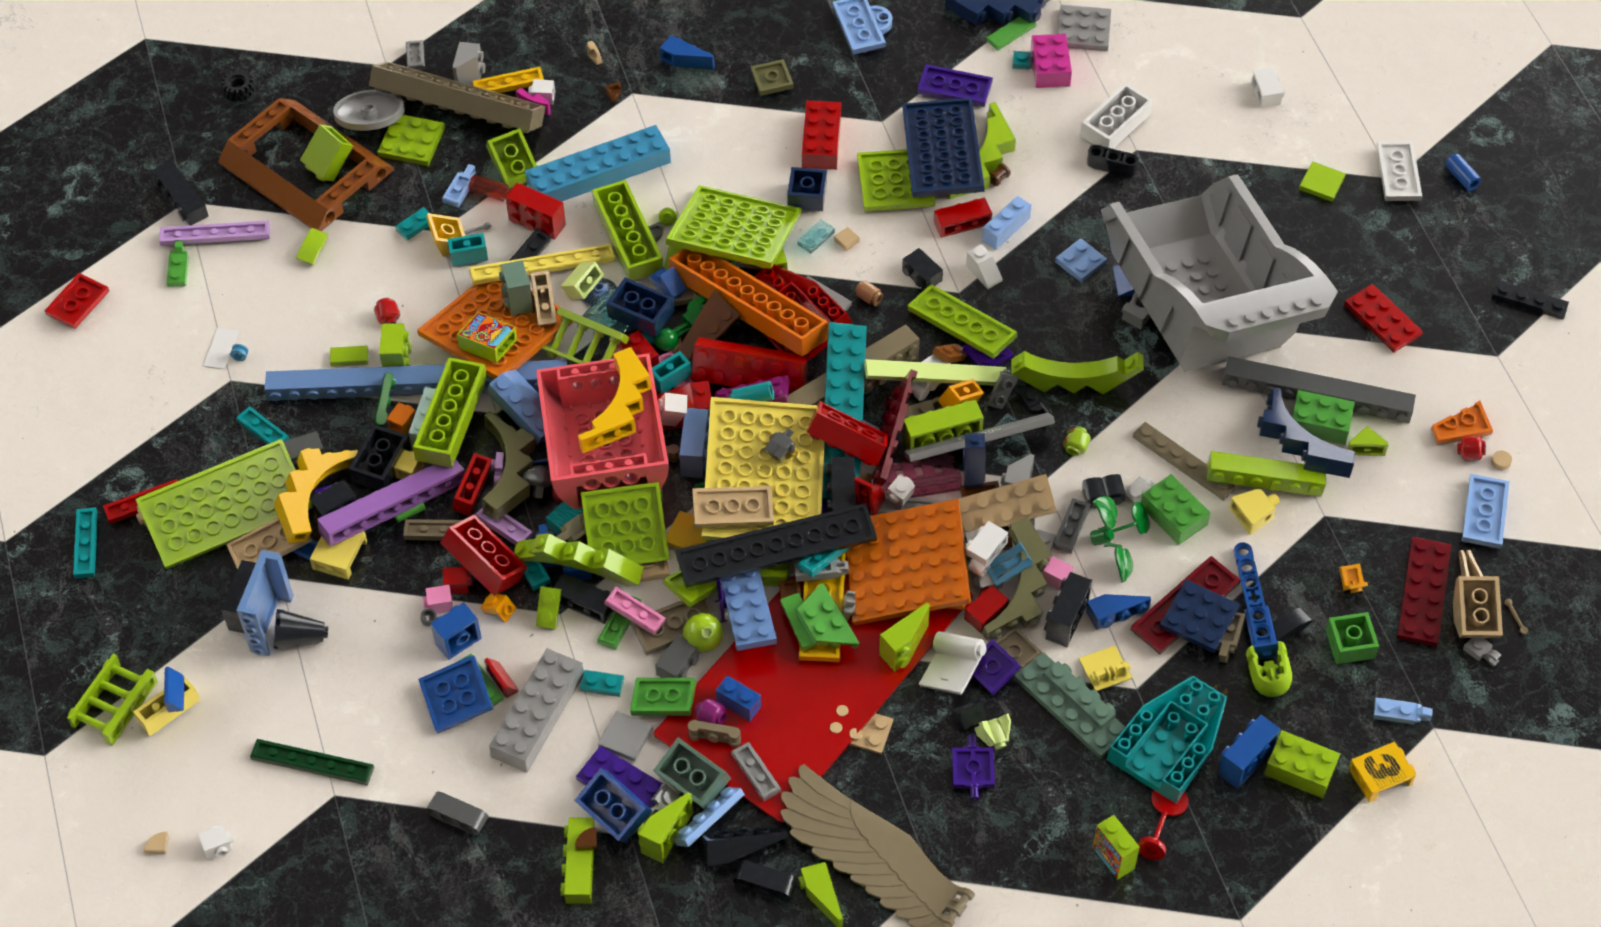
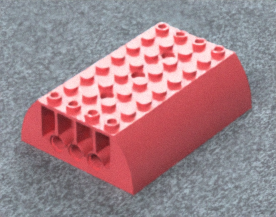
M649 353L636 355L649 373L652 387L651 390L641 393L644 411L632 415L635 419L636 433L611 442L608 446H601L584 454L580 450L578 435L593 430L591 421L607 409L619 388L620 376L615 368L614 359L536 370L551 483L558 497L574 509L583 508L581 492L659 482L661 490L666 482L669 463Z

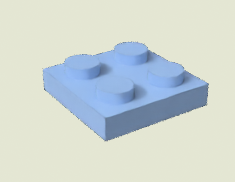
M1080 238L1058 255L1055 262L1082 283L1107 263V258Z

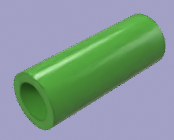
M422 502L394 518L399 523L426 510L425 505Z

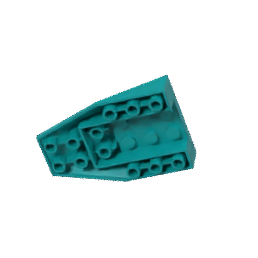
M1191 676L1143 705L1110 746L1107 760L1174 803H1177L1213 750L1227 696L1196 677Z

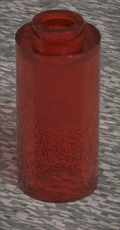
M476 174L471 177L469 182L470 192L502 202L510 192L508 184Z

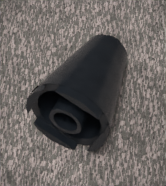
M277 609L274 649L323 642L324 638H328V626H325L323 621Z

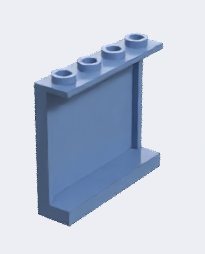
M261 550L236 610L250 651L256 655L264 654L270 656L265 634L279 600L291 602L294 596L280 553Z

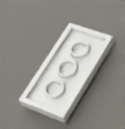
M1377 142L1376 148L1385 201H1421L1422 192L1413 142Z

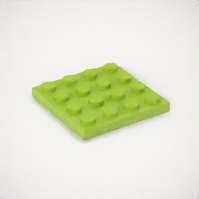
M907 149L857 153L864 212L935 207V196L912 198Z
M659 482L581 492L589 547L595 550L611 549L637 564L669 560Z

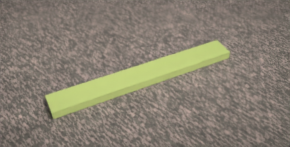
M867 359L864 361L866 379L902 381L910 369L918 371L916 378L913 380L914 382L958 384L974 379L978 385L995 386L997 385L1000 372L1007 369L1006 367Z

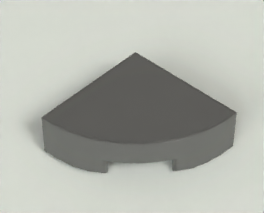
M662 222L648 226L655 242L659 241L663 235Z

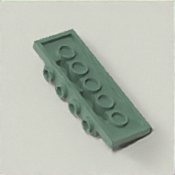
M1044 652L1014 676L1016 682L1100 759L1109 752L1110 746L1125 728L1115 718V708L1110 703L1105 704L1100 700L1101 696L1096 690H1089L1082 677L1078 676L1076 678L1068 664H1061L1059 661L1055 663Z

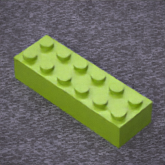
M626 179L593 189V204L627 278L635 281L648 277L663 267V257Z
M448 358L413 445L415 461L449 468L453 467L487 380L485 364Z

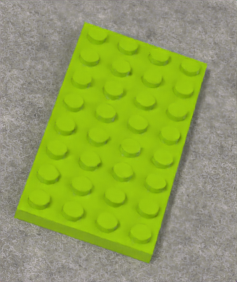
M282 439L136 498V502L166 569L221 547L278 518L274 506L279 494L288 492L285 482L289 473L296 470ZM310 500L308 502V510L312 508Z

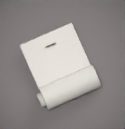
M939 631L936 633L933 641L936 654L919 685L925 688L962 695L978 663L986 653V645L982 639Z

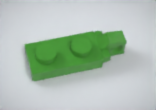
M175 241V251H171L169 254L168 287L186 286L189 256L187 250H184L183 241Z

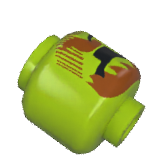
M1080 426L1069 429L1063 441L1065 451L1073 456L1084 454L1091 440L1090 435L1085 428Z

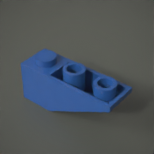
M673 35L660 47V60L675 67L714 68V55Z
M1104 594L1087 601L1085 612L1096 630L1108 628L1113 623L1125 621L1136 614L1145 613L1150 608L1151 597Z

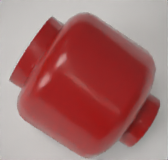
M382 298L374 306V313L379 324H396L401 314L395 300Z
M1464 436L1461 443H1457V452L1462 454V458L1465 461L1481 460L1486 455V442L1480 436Z

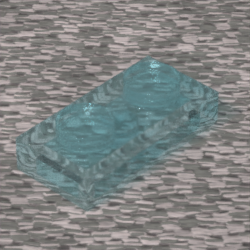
M821 219L797 240V244L812 254L835 233V228Z

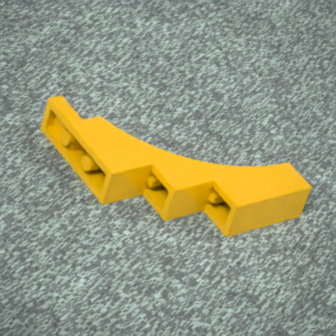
M631 347L613 354L615 368L620 376L619 388L607 409L591 421L593 430L578 435L580 450L583 454L636 433L635 419L632 415L644 411L641 393L651 390L652 387L649 373Z

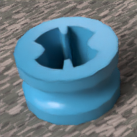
M234 344L230 356L237 361H244L249 350L242 344Z

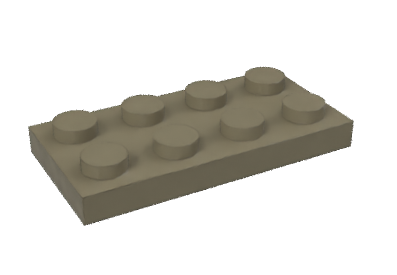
M707 597L690 608L681 600L655 610L666 618L655 635L632 621L631 626L647 656L669 647L677 635L683 638V627L691 616L699 613H709L715 617L716 615Z

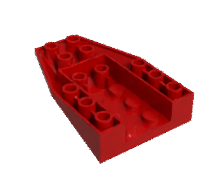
M775 264L771 269L764 268L754 276L756 279L828 321V324L829 322L852 324L847 312L813 280ZM764 334L777 350L795 353ZM827 340L806 354L809 355V360L827 347Z

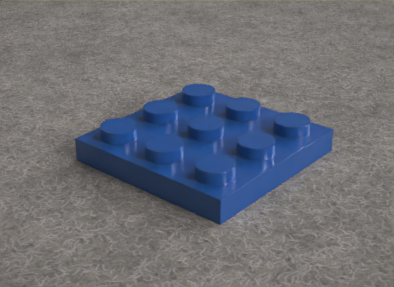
M474 655L418 679L437 733H441L494 709Z

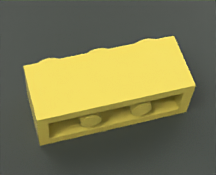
M184 676L183 711H167L164 704L163 690L133 711L138 724L149 736H152L199 702L200 699L196 688Z

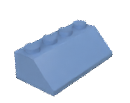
M517 370L504 372L489 383L488 395L520 428L530 432L536 438L537 446L541 445L545 441V432L539 393Z

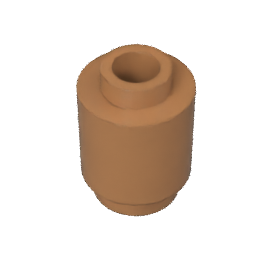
M868 281L860 282L856 286V296L869 305L877 306L881 302L883 293Z

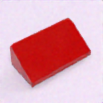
M490 658L485 659L486 670L503 695L508 698L517 693L519 689L500 662Z

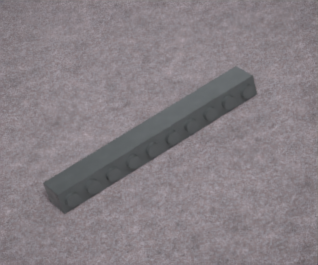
M1230 356L1227 359L1222 385L1231 388H1240L1266 395L1272 394L1273 387L1280 388L1281 395L1285 399L1296 400L1297 392L1301 390L1355 402L1353 412L1395 420L1401 423H1410L1416 394Z

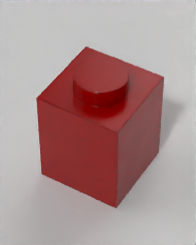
M465 567L443 568V585L450 586L451 595L469 593V586H472V574H468Z

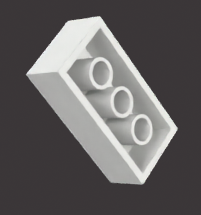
M1124 83L1082 122L1080 136L1093 145L1114 149L1151 115L1153 100L1129 84Z

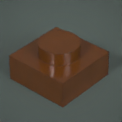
M796 579L779 581L781 599L799 593L802 598L800 584L796 582Z

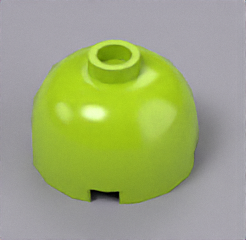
M699 613L691 616L685 623L683 638L689 644L697 647L698 652L707 653L720 645L724 630L721 622L715 616L709 613Z

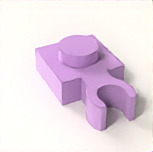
M496 452V459H492L491 471H495L494 487L503 473L504 452Z

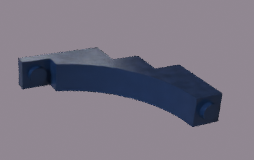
M985 433L965 434V448H962L964 487H984L986 461Z

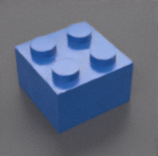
M464 602L459 606H454L448 613L437 617L431 623L435 644L448 660L482 639L478 618Z

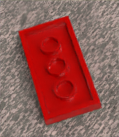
M1374 284L1345 300L1344 306L1393 353L1422 336L1423 331Z

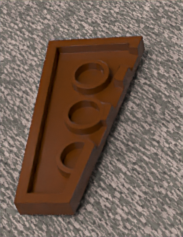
M714 290L676 353L681 351L692 366L694 344L697 339L701 337L718 340L741 316Z

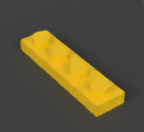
M536 67L472 82L473 86L503 93L532 86L533 79L544 80L541 68Z

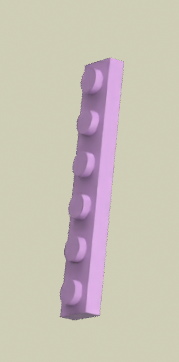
M268 220L160 227L159 242L161 246L175 245V241H183L184 245L270 239V223Z

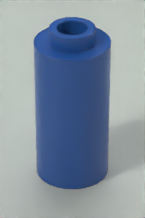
M1452 154L1447 158L1445 166L1467 191L1474 190L1480 185L1482 179L1460 154Z

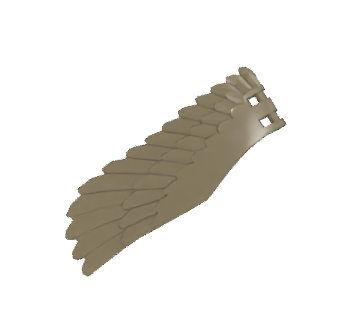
M805 764L799 766L800 778L789 777L788 783L792 792H783L781 796V801L786 806V809L780 812L784 822L792 828L790 835L801 844L813 847L812 854L819 859L833 862L835 870L851 874V881L866 887V892L869 895L881 899L880 905L882 907L895 910V916L908 920L909 926L953 927L955 918L962 915L967 907L966 903L974 898L975 893L968 888L959 887L947 879L932 864L909 834L849 799Z

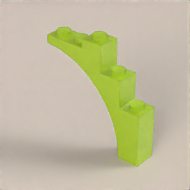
M549 533L536 535L535 539L518 541L515 546V554L523 562H544L573 567L603 576L626 587L638 586L644 569L643 566L611 549L595 550L580 541L566 543Z

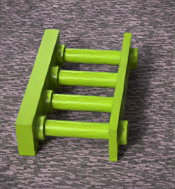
M559 307L556 314L562 317V323L551 347L543 345L542 349L546 350V355L556 359L559 356L573 363L580 364L591 361L598 343L604 335L610 337V343L602 360L611 359L617 344L619 345L620 342L627 344L629 337L624 333ZM574 322L578 324V329L567 354L557 351L568 325ZM591 329L594 331V336L583 361L574 358L584 332Z
M112 654L110 659L105 661L102 670L76 706L69 711L67 717L71 727L74 729L81 721L101 730L105 742L111 746L114 745L133 718V711L143 704L158 682L155 673L149 669H146L144 674L138 675L120 667L121 664L115 654ZM116 673L135 682L136 685L132 691H126L109 683V681ZM104 689L125 700L121 706L115 707L97 698ZM93 705L114 716L109 723L105 724L86 715V713Z

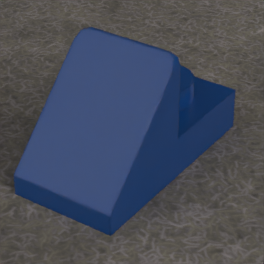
M662 267L649 276V281L663 293L673 297V300L687 292L686 286L674 267L668 270Z

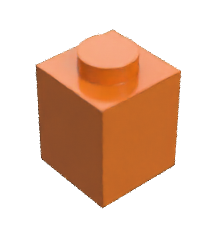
M398 402L386 418L388 428L407 435L416 414L415 409L410 405Z

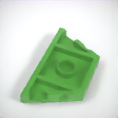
M821 583L800 605L796 615L814 645L840 647L841 644L852 645V648H858L860 644L825 585Z

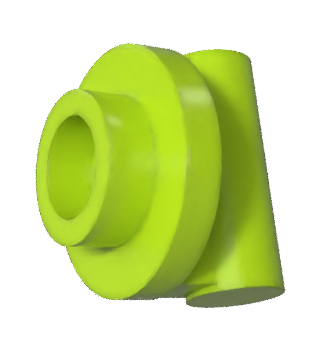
M669 207L663 208L659 212L660 222L667 226L674 224L678 218V211Z

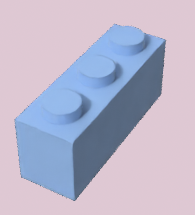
M1019 196L1015 197L983 227L982 241L997 250L1030 219L1031 204Z

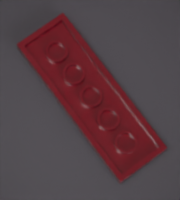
M1412 536L1397 639L1437 647L1452 544Z
M1212 556L1205 560L1131 626L1130 630L1159 655L1180 638L1161 629L1160 623L1186 579L1224 597L1240 584L1241 580Z

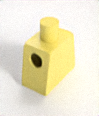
M1256 489L1233 496L1229 508L1251 535L1273 519L1275 506L1280 503V500L1275 493L1266 496L1261 489Z

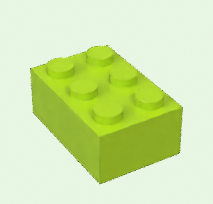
M1282 730L1264 775L1323 798L1337 766L1340 753Z

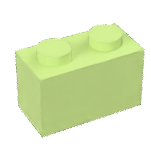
M595 261L581 262L560 287L570 300H582L587 297L605 274Z

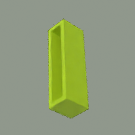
M569 818L568 825L564 826V838H567V844L563 845V857H566V864H562V876H565V883H561V896H565L566 904H591L594 850H575V843L583 831L595 827L594 818Z

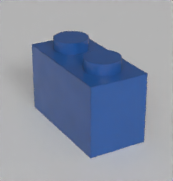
M727 675L716 689V702L721 703L725 708L750 722L761 708V695Z

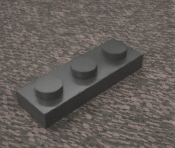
M1072 498L1053 543V548L1072 553L1091 504Z

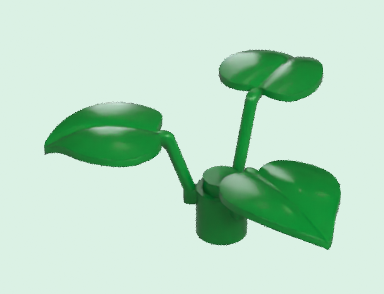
M1102 496L1092 502L1097 507L1105 526L1091 531L1090 538L1095 546L1104 544V547H1115V560L1121 583H1123L1132 574L1133 560L1127 548L1123 549L1120 544L1110 543L1114 539V532L1136 525L1139 534H1146L1150 529V520L1143 504L1135 502L1131 507L1134 522L1112 529L1116 523L1117 508L1112 498Z

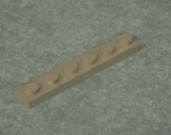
M1144 422L1133 433L1134 439L1224 501L1236 489L1234 484L1207 481L1206 463L1147 422Z

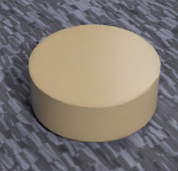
M1503 450L1496 451L1491 460L1492 465L1499 470H1506L1511 465L1512 456Z

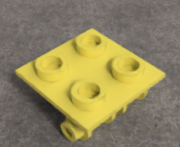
M1116 646L1079 658L1085 673L1096 691L1132 679L1128 671L1131 669L1130 664L1123 661Z

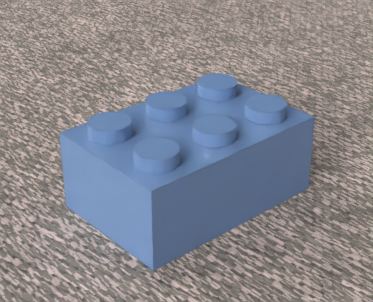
M687 408V414L684 416L679 453L681 477L704 478L709 432L708 409Z

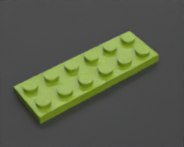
M932 284L908 304L910 312L993 359L1017 338V331Z

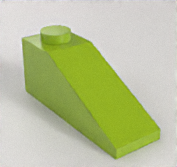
M826 862L801 868V876L798 877L800 888L805 889L806 896L837 927H843V917Z

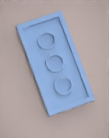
M1470 474L1461 541L1501 549L1509 481Z

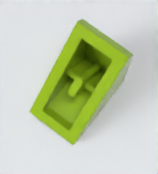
M1366 426L1350 440L1347 450L1355 451V455L1385 456L1388 441Z

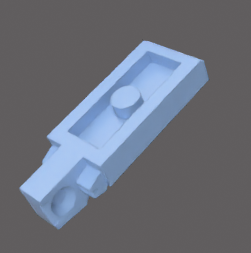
M468 164L464 172L457 173L442 197L443 203L457 208L460 207L475 182V166Z
M1377 697L1374 701V719L1414 725L1415 723H1420L1421 720L1430 722L1432 718V708L1422 707L1421 704Z

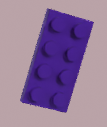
M926 64L917 94L946 100L972 98L973 105L985 107L993 83V77Z
M599 746L576 775L577 781L587 785L600 768L607 770L649 808L654 807L655 803L651 799L663 784L602 746Z

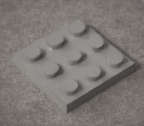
M1060 5L1058 34H1066L1068 48L1108 51L1111 9Z

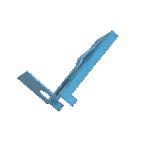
M1018 541L1019 544L995 558L990 564L988 573L997 587L1026 568L1033 566L1032 559L1020 541ZM1022 550L1026 553L1028 557L1027 559L1022 561L1020 556L1018 555L1008 561H1005L1013 557L1017 553L1021 552ZM1013 565H1015L1013 568H1011L1009 571H1007L1004 575H1002L1000 578H998L1003 572H1005L1007 569H1009L1010 567H1012Z

